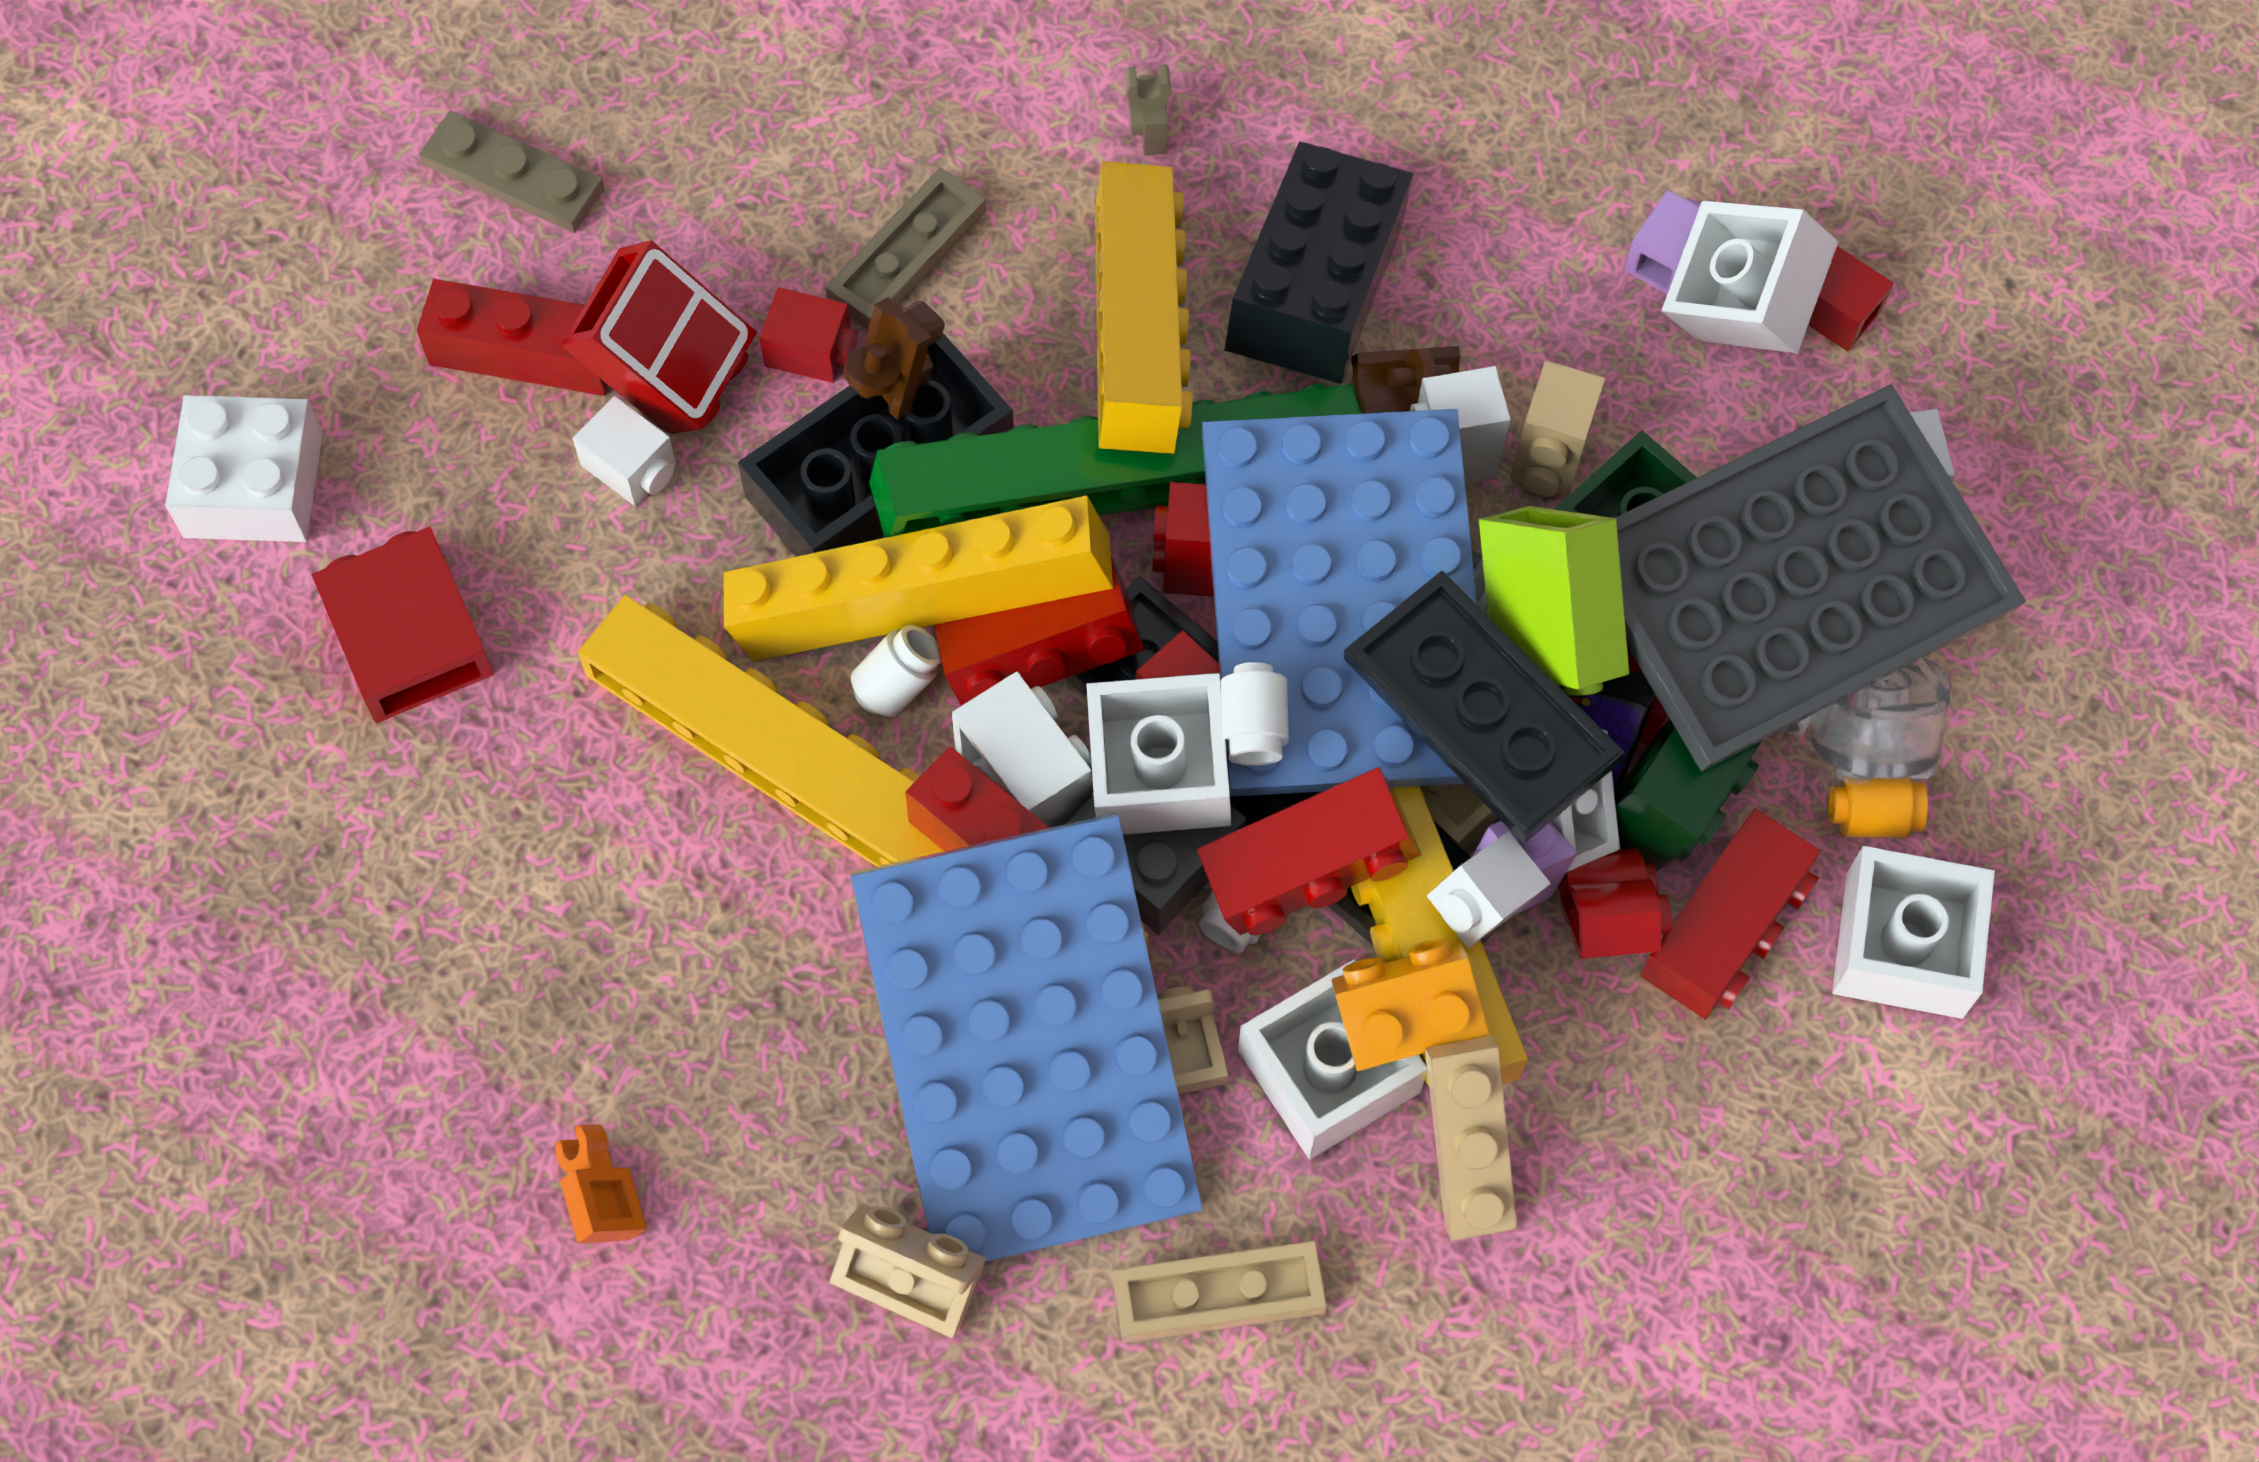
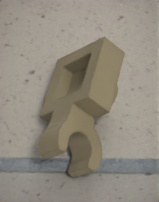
M1161 64L1158 67V74L1139 75V78H1137L1136 68L1128 67L1124 76L1128 98L1130 135L1142 136L1144 156L1167 154V99L1172 93L1169 68L1166 64Z

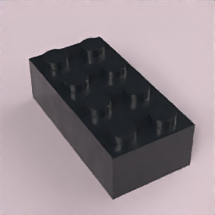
M1299 141L1232 298L1224 351L1342 384L1403 225L1414 173Z
M942 333L940 340L928 347L927 354L930 356L933 364L929 381L917 387L910 413L897 420L890 414L888 403L883 396H874L873 398L866 399L849 385L738 461L745 498L796 557L884 538L869 484L877 450L886 449L895 443L903 441L924 444L946 441L961 433H975L981 436L1008 432L1014 428L1012 408L944 333Z

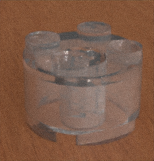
M1923 657L1919 660V666L1910 664L1814 714L1811 734L1813 748L1825 761L1837 767V777L1848 784L1867 785L1873 782L1875 778H1931L1936 773L1937 764L1942 752L1952 687L1949 675L1938 664Z

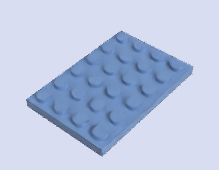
M1458 409L1203 422L1202 441L1220 681L1225 676L1233 674L1235 666L1249 662L1270 664L1273 666L1275 673L1287 678L1289 742L1282 747L1283 757L1280 761L1268 765H1240L1229 760V748L1226 747L1230 797L1324 792L1377 767H1380L1393 788L1465 784L1344 660V650L1442 570L1477 604Z
M1116 813L850 873L929 1233L946 1234L956 1237L968 1246L969 1251L985 1257V1262L1203 1210L1119 815Z

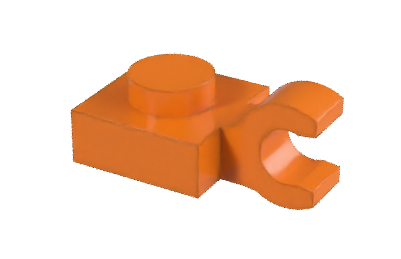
M601 1124L578 1125L575 1128L578 1139L559 1140L555 1143L557 1161L560 1167L569 1173L560 1180V1184L578 1244L628 1241L636 1238L647 1230V1226L629 1167H612L608 1151L607 1134Z

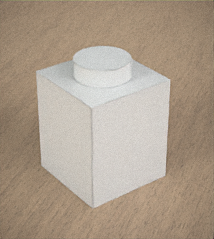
M615 396L573 437L580 465L634 506L648 493L655 495L662 491L673 476L676 461L670 437Z
M1508 831L1460 865L1432 890L1427 897L1440 912L1445 922L1469 949L1520 911L1551 883Z

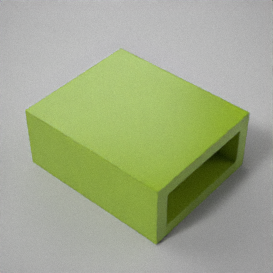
M1527 506L1479 519L1488 616L1557 685L1563 686V691L1568 695L1594 694L1603 690V682L1628 675L1629 665L1616 518Z

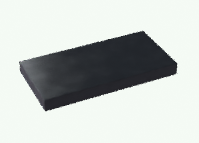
M1443 570L1344 650V660L1523 844L1529 841L1623 761L1625 752Z

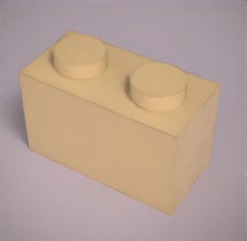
M1545 360L1524 422L1510 480L1522 483L1526 490L1539 496L1549 497L1559 494L1567 497L1570 495L1605 382L1604 377Z

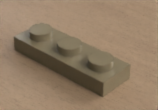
M449 110L419 153L422 165L572 233L577 231L605 189L601 177Z
M940 167L825 287L827 299L847 303L849 315L869 328L874 304L889 297L895 304L899 305L987 212L986 198Z

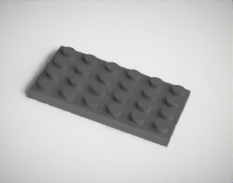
M1892 384L1615 517L1617 522L1627 647L1701 772L2009 614L2026 602Z

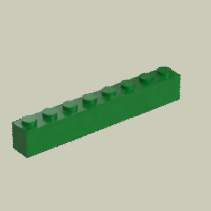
M1318 383L1295 392L1272 395L1270 392L1261 391L1238 400L1215 403L1212 400L1204 399L1192 402L1189 429H1178L1174 454L1099 448L1098 418L1094 416H1082L1071 420L1067 424L1045 427L1025 424L1012 428L1008 432L981 436L975 433H961L946 441L924 444L903 441L895 443L886 449L877 450L869 484L885 538L1086 495L1099 516L1152 509L1156 508V505L1168 506L1170 482L1206 485L1202 441L1203 422L1362 414L1352 384L1329 387L1327 384Z

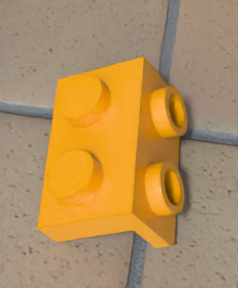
M1446 939L1422 942L1408 950L1409 957L1384 964L1380 957L1358 960L1346 965L1342 969L1344 975L1331 979L1357 1071L1425 1053V1047L1489 1035L1469 959L1462 943L1449 945Z

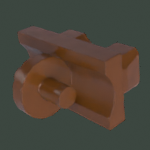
M889 297L874 304L864 346L854 349L847 357L844 367L846 381L863 398L870 399L874 396H883L888 403L890 414L897 420L910 413L917 387L930 380L933 364L927 351L929 345L941 339L945 326L943 319L921 300L903 310Z
M1459 346L1365 352L1353 355L1351 357L1353 371L1351 384L1362 414L1410 411L1411 404L1418 403L1422 378L1459 372Z

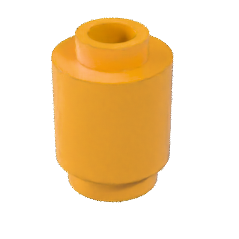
M1844 773L1841 777L1840 785H1831L1827 802L1828 819L1830 824H1839L1842 837L1906 839L1909 832L1922 833L1925 829L1928 813V796L1925 783L1923 781H1911L1906 774Z

